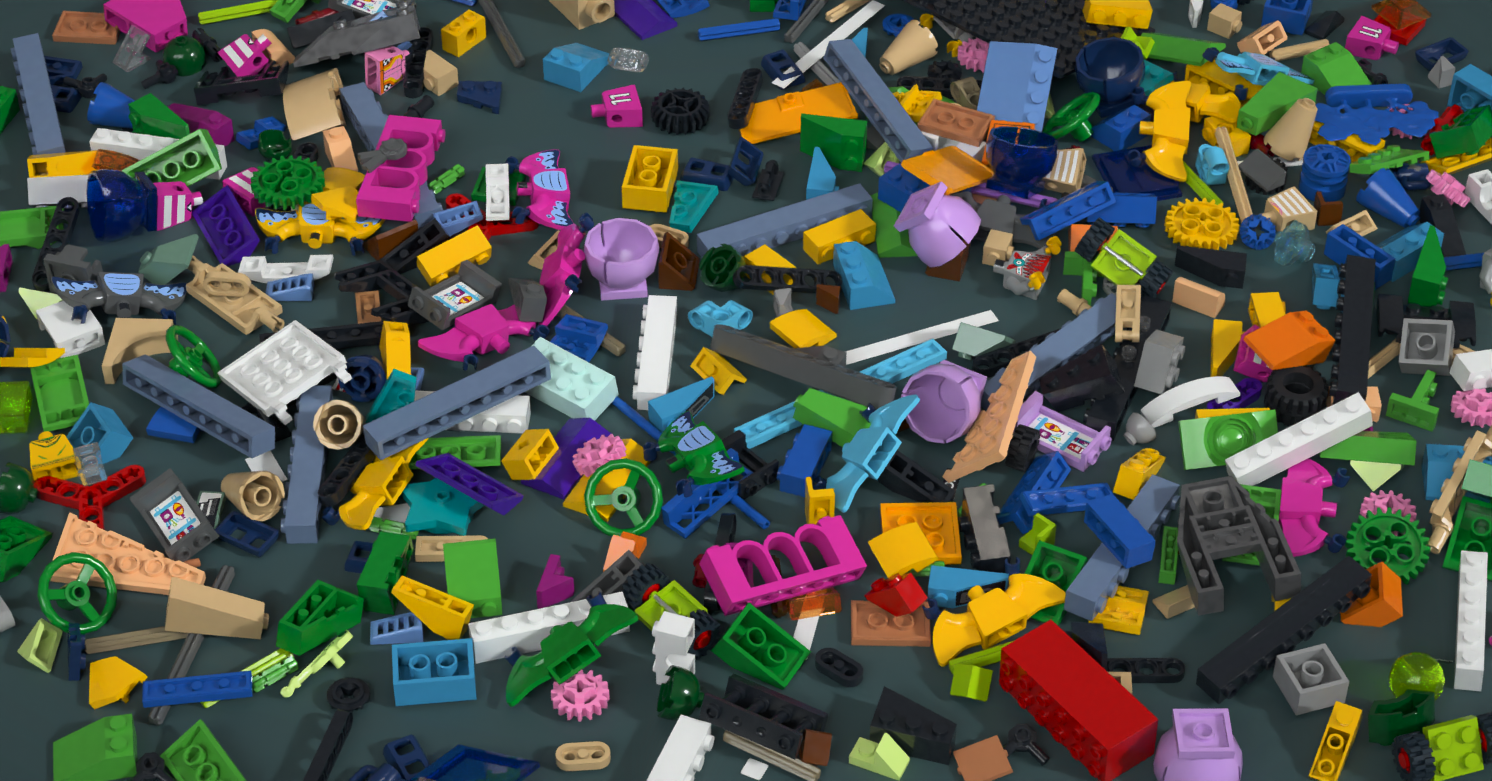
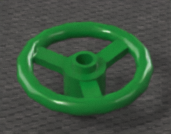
M1095 92L1084 93L1065 104L1047 121L1042 130V137L1047 141H1051L1070 133L1079 142L1089 138L1094 131L1088 118L1098 107L1100 95ZM1056 126H1063L1055 131H1052V129Z
M179 325L170 326L166 330V343L174 358L169 361L167 367L187 378L190 376L205 387L217 388L222 382L218 375L221 368L212 351L189 329ZM175 335L182 336L195 347L184 348L175 338ZM203 357L213 371V378L201 367L203 365Z
M627 458L610 460L598 467L588 480L584 494L585 508L590 520L595 527L608 536H621L623 531L638 536L650 530L659 518L663 504L661 485L654 472L641 462ZM626 468L631 470L625 486L616 488L612 494L594 495L596 486L604 475L617 469ZM641 475L650 485L653 496L651 511L645 520L637 509L641 501V494L636 485ZM623 494L627 496L626 503L624 502ZM613 504L617 510L627 512L635 527L619 529L610 526L601 519L595 506Z
M72 552L60 555L46 565L38 581L37 597L41 610L50 623L68 633V624L70 622L59 617L52 608L50 601L56 600L58 606L67 611L79 608L89 620L88 623L80 624V633L87 634L97 631L110 620L116 608L117 588L113 575L103 562L89 554ZM70 563L84 564L76 581H72L59 589H49V582L54 572L60 567ZM94 570L103 579L107 591L106 605L100 615L88 601L90 590L87 583Z

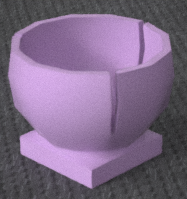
M942 181L912 193L894 224V227L899 232L908 229L910 245L921 261L929 267L945 264L967 247L950 228L956 231L969 244L978 232L981 223L980 217L969 203L957 196L944 195L948 187Z
M625 218L602 221V225L598 223L588 231L584 244L586 265L592 276L599 281L601 301L648 297L646 278L654 272L659 254L658 238L652 228L638 220Z
M946 360L914 373L901 394V398L909 395H917L920 398L919 403L905 417L911 430L926 441L942 444L949 443L966 435L981 412V400L987 376Z
M1228 708L1173 709V726L1161 736L1156 749L1153 765L1157 781H1240L1243 766L1242 751L1234 735H1232Z

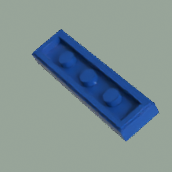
M1108 483L1022 491L1019 499L1029 516H1034L1036 513L1048 515L1086 510L1087 502L1113 494Z
M251 671L143 681L142 690L144 708L253 697Z

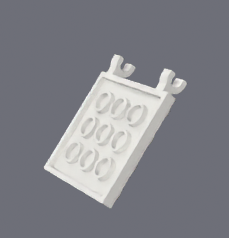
M296 320L218 372L220 379L254 407L260 409L267 417L275 413L284 425L293 420L292 416L286 412L288 409L286 404L297 399L302 393L317 385L322 379L331 373H335L344 384L352 379L351 375L345 370L347 362L344 355Z

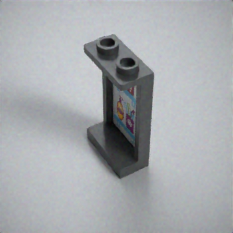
M329 0L328 8L339 12L352 9L354 17L361 18L381 12L382 10L395 8L397 3L408 1L409 4L414 3L416 10L417 3H415V0Z
M469 260L461 262L458 274L425 291L417 286L413 287L408 306L441 330H445L455 324V318L496 303L502 283Z
M171 468L129 498L142 514L171 560L185 562L219 537L183 482Z

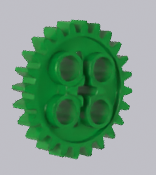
M292 155L288 159L281 156L278 161L272 158V163L265 161L264 167L258 166V171L253 172V177H251V190L254 193V198L259 199V203L265 202L266 207L273 204L274 209H277L279 206H283V210H286L287 206L295 209L297 204L304 207L305 201L311 203V194L323 192V187H325L324 171H322L321 166H317L316 161L310 163V158L302 160V156H298L296 159H293Z
M1378 507L1376 515L1368 510L1366 518L1359 515L1358 523H1352L1350 528L1352 531H1348L1346 536L1349 539L1345 543V547L1348 548L1346 557L1350 556L1365 569L1377 564L1372 560L1373 558H1379L1407 585L1410 580L1409 576L1417 579L1418 572L1424 571V564L1428 563L1429 556L1427 555L1431 550V547L1426 546L1430 539L1429 537H1422L1425 534V528L1417 529L1419 520L1409 521L1410 513L1402 517L1401 509L1396 514H1392L1390 507H1388L1386 513H1383L1380 507ZM1392 531H1398L1403 536H1395L1392 534ZM1373 535L1378 540H1370L1366 536ZM1404 554L1408 556L1409 559L1403 560L1400 557H1398V555Z

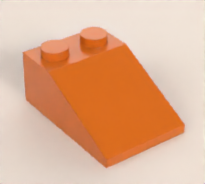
M1307 310L1287 313L1247 334L1243 338L1247 345L1271 370L1324 363L1336 341L1329 334L1328 330L1322 327Z

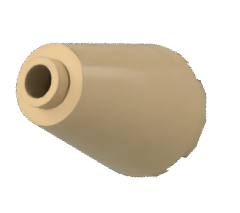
M918 20L908 22L881 56L880 68L885 74L894 75L930 59L938 53L935 50L938 47V43L934 35L927 27L922 28L918 24L921 22Z
M1309 98L1298 99L1266 133L1263 140L1265 145L1269 143L1272 146L1270 151L1289 161H1293L1294 158H1299L1298 161L1303 159L1318 110L1313 100Z
M332 400L318 409L314 416L313 428L320 443L328 448L340 450L352 446L359 439L364 431L363 425L366 423L364 416L353 404L345 400Z
M271 472L230 473L221 482V491L225 492L226 497L251 520H268L277 514L281 508L279 505L281 499H284V486L279 477Z

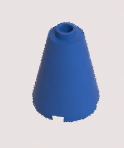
M99 83L93 93L97 96L89 104L87 112L89 123L133 129L129 119L130 111L128 104L135 100L107 83Z
M1382 168L1375 172L1366 181L1368 187L1365 191L1360 189L1356 201L1360 205L1404 228L1414 226L1420 219V210L1388 168Z

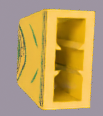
M45 431L39 434L38 440L32 441L29 444L30 465L34 483L43 476L66 480L82 475L78 454L64 434L53 436L51 432Z

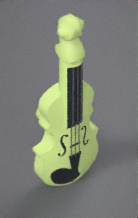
M348 630L341 632L321 653L316 654L291 678L288 686L281 689L280 694L282 697L289 698L295 689H298L311 674H315L328 661L339 669L345 661L337 652L353 635Z

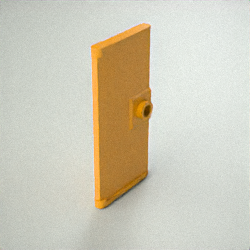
M840 82L803 92L786 93L775 99L755 103L749 124L745 128L739 129L741 137L751 144L799 133L801 131V113L846 119H857L858 113L847 89Z
M952 145L939 150L924 152L922 155L903 160L901 163L905 170L930 186L942 181L948 187L944 195H950L997 179L998 177L996 171Z

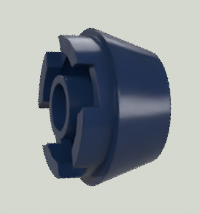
M367 354L347 359V368L345 370L351 375L352 379L345 384L339 380L340 388H343L347 394L352 396L350 399L357 402H368L377 398L386 383L385 370L380 360Z

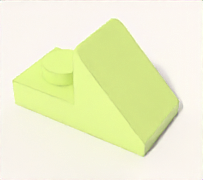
M884 733L879 744L859 737L849 755L850 764L900 781L910 762L908 755L887 733Z

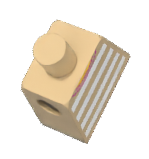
M1084 149L1048 151L1045 163L1033 162L1031 168L1032 176H1042L1043 185L1047 190L1060 193L1068 192L1070 194L1081 189L1087 161Z
M1294 186L1268 198L1265 211L1261 214L1266 218H1270L1273 225H1276L1275 230L1279 234L1284 235L1315 229L1318 211Z

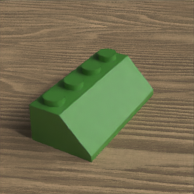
M198 129L123 169L122 172L141 209L144 211L149 208V183L182 181L189 187L221 170L222 167L218 149L207 129Z

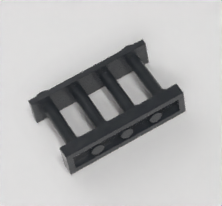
M732 674L728 678L725 695L722 699L709 693L704 694L699 718L795 760L798 756L805 729L824 732L828 713L739 675Z

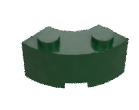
M1407 689L1404 694L1397 698L1374 700L1368 714L1369 742L1388 746L1392 745L1393 739L1396 736L1415 731L1423 734L1422 728L1432 725L1435 721L1434 692Z

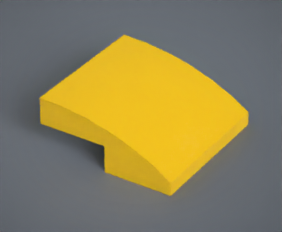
M327 168L324 170L325 187H323V192L350 185L359 191L365 175L346 168Z
M807 309L788 312L769 322L770 329L793 348L811 347L813 345L824 346L837 337V334Z
M14 348V357H0V367L42 366L61 357L65 353V348Z
M917 522L893 528L868 541L888 578L896 573L903 575L912 568L918 573L938 560L936 553Z
M1118 586L1115 596L1113 598L1108 597L1104 611L1098 613L1093 621L1089 620L1088 623H1102L1104 629L1140 635L1149 591Z

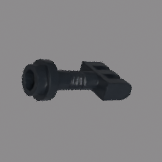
M1366 59L1357 61L1372 85L1388 84L1386 75L1383 73L1375 74L1371 71L1372 63Z

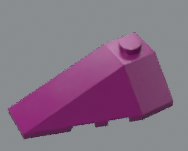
M177 103L168 106L170 110L188 124L190 134L198 129H207L214 143L224 145V147L235 141L232 119L214 110Z

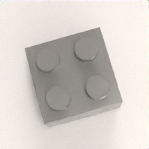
M1403 319L1399 355L1401 373L1425 375L1426 371L1430 370L1436 372V375H1451L1449 372L1452 366L1455 337L1452 320Z
M1156 329L1144 343L1134 386L1158 394H1163L1167 388H1171L1173 382H1176L1179 376L1180 368H1177L1179 359L1182 360L1185 352V346L1182 345L1184 337Z
M1326 643L1276 656L1273 678L1295 715L1334 706L1336 701L1345 703L1349 680Z

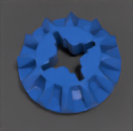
M905 14L889 15L883 20V31L887 32L888 35H895L897 37L905 25L914 19Z
M1252 214L1245 218L1240 225L1239 233L1241 240L1249 248L1255 250L1265 249L1273 243L1277 235L1275 233L1276 225H1273L1270 218H1266L1262 214ZM1260 224V230L1264 231V233H1261L1257 239L1256 232L1252 229H1255Z

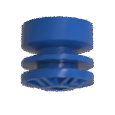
M1318 144L1308 148L1303 156L1302 171L1298 185L1301 194L1307 199L1315 201L1316 192L1321 191L1325 202L1338 201L1344 197L1351 164L1349 154L1345 150L1329 144Z

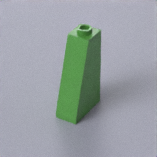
M1279 72L1239 110L1236 128L1254 136L1271 129L1298 99L1309 98L1315 102L1318 88Z
M809 388L804 395L800 394L793 404V407L796 408L793 415L795 420L802 424L832 431V441L841 447L845 443H850L857 431L869 428L871 425L860 414V411L867 409V406Z
M1361 431L1317 455L1320 458L1415 465L1416 440L1408 433Z

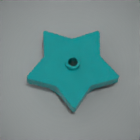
M436 477L428 482L407 484L401 493L402 498L410 506L405 521L406 532L426 530L435 534L456 533L465 536L468 525L474 517V512L485 506Z

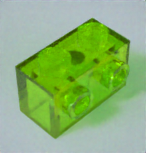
M29 381L0 382V433L27 432L33 400Z

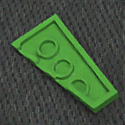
M1388 145L1386 149H1378L1377 153H1369L1367 157H1360L1358 161L1351 163L1350 173L1374 174L1382 168L1402 167L1404 163L1414 164L1417 163V160L1426 161L1429 160V151L1400 149L1399 145Z

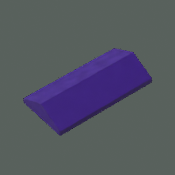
M614 0L615 16L641 40L677 27V22L653 0Z
M228 185L192 211L196 222L220 264L223 263L226 266L240 263L242 257L251 256L260 241Z
M592 418L569 419L554 437L559 449L535 479L521 480V484L565 500L583 476L579 474L572 462L574 460L573 455L578 454L577 449L583 448V443L594 437L597 440L600 439L601 435L608 437L611 433Z
M449 453L418 460L415 463L416 467L503 516L523 500L524 495Z

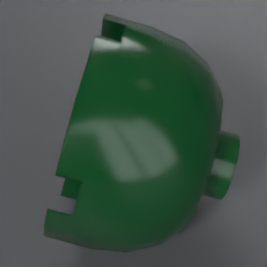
M178 36L173 38L166 44L163 50V62H168L170 65L173 64L179 76L194 75L202 70V65H206L203 46L192 37Z
M720 244L722 246L710 248L703 256L699 265V269L702 271V277L700 276V278L711 289L720 292L731 291L737 288L733 281L734 272L739 267L746 265L744 257L734 247ZM740 272L739 276L742 281L746 275L745 272Z
M8 462L6 464V467L10 468L8 473L2 472L0 477V512L15 514L23 511L29 502L34 503L38 489L34 488V478L26 468Z
M671 665L665 674L670 676L666 684L662 683L660 687L657 711L661 713L657 716L667 720L678 721L680 715L689 717L693 714L695 708L701 707L704 693L700 692V683L691 671Z

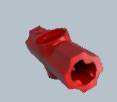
M1454 104L1451 107H1447L1440 118L1434 119L1435 126L1429 129L1421 143V147L1424 151H1429V155L1435 153L1429 134L1434 131H1442L1441 126L1445 124L1449 126L1454 124L1453 119L1464 113L1461 106Z

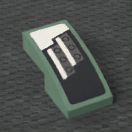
M200 491L197 504L213 528L216 529L221 524V513L226 502L225 492Z

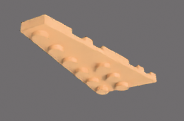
M1031 351L1019 355L1010 361L999 380L1002 384L995 393H991L988 398L990 403L986 411L981 410L964 439L967 443L966 446L955 454L953 468L946 470L942 476L948 483L975 471H981L986 466L995 462L999 463L1007 456V450L1013 437L1012 434L1018 421L1020 408L1023 404L1024 395L1028 388L1029 379L1036 360V356Z
M70 512L53 557L54 560L60 555L72 552L89 554L104 563L113 575L116 588L120 590L169 595L171 577H177L204 585L206 579L205 572L179 560H171L159 551L153 552L146 549L143 544L111 530L105 531L97 527V524L91 521L85 522L80 520L77 515ZM70 563L63 565L54 572L50 581L61 583L76 581L84 564ZM94 570L87 586L106 588L103 579Z

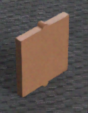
M997 735L953 751L958 764V774H962L964 781H992L1013 773L1007 759L1008 752L1003 749Z

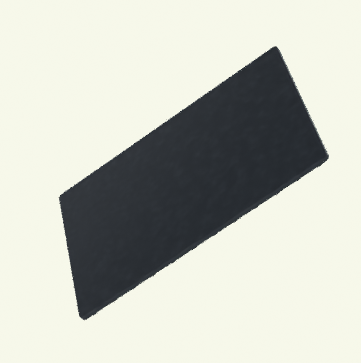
M903 0L987 43H990V41L1031 43L1057 48L1053 76L1057 78H1064L1076 72L1075 58L1081 48L1083 49L1084 46L1097 39L1121 38L1126 28L1086 23L1083 14L1085 0ZM1150 25L1148 29L1132 28L1137 36H1141L1142 33H1155V29L1150 27Z

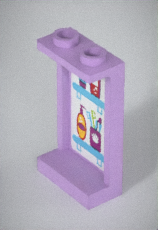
M1034 391L1022 404L1018 421L1015 425V428L1022 424L1039 430L1040 442L1037 446L1038 451L1045 454L1059 451L1068 465L1082 472L1090 464L1094 465L1100 453L1103 450L1106 451L1112 441L1110 437L1111 427L1106 425L1098 432L1043 406V394Z

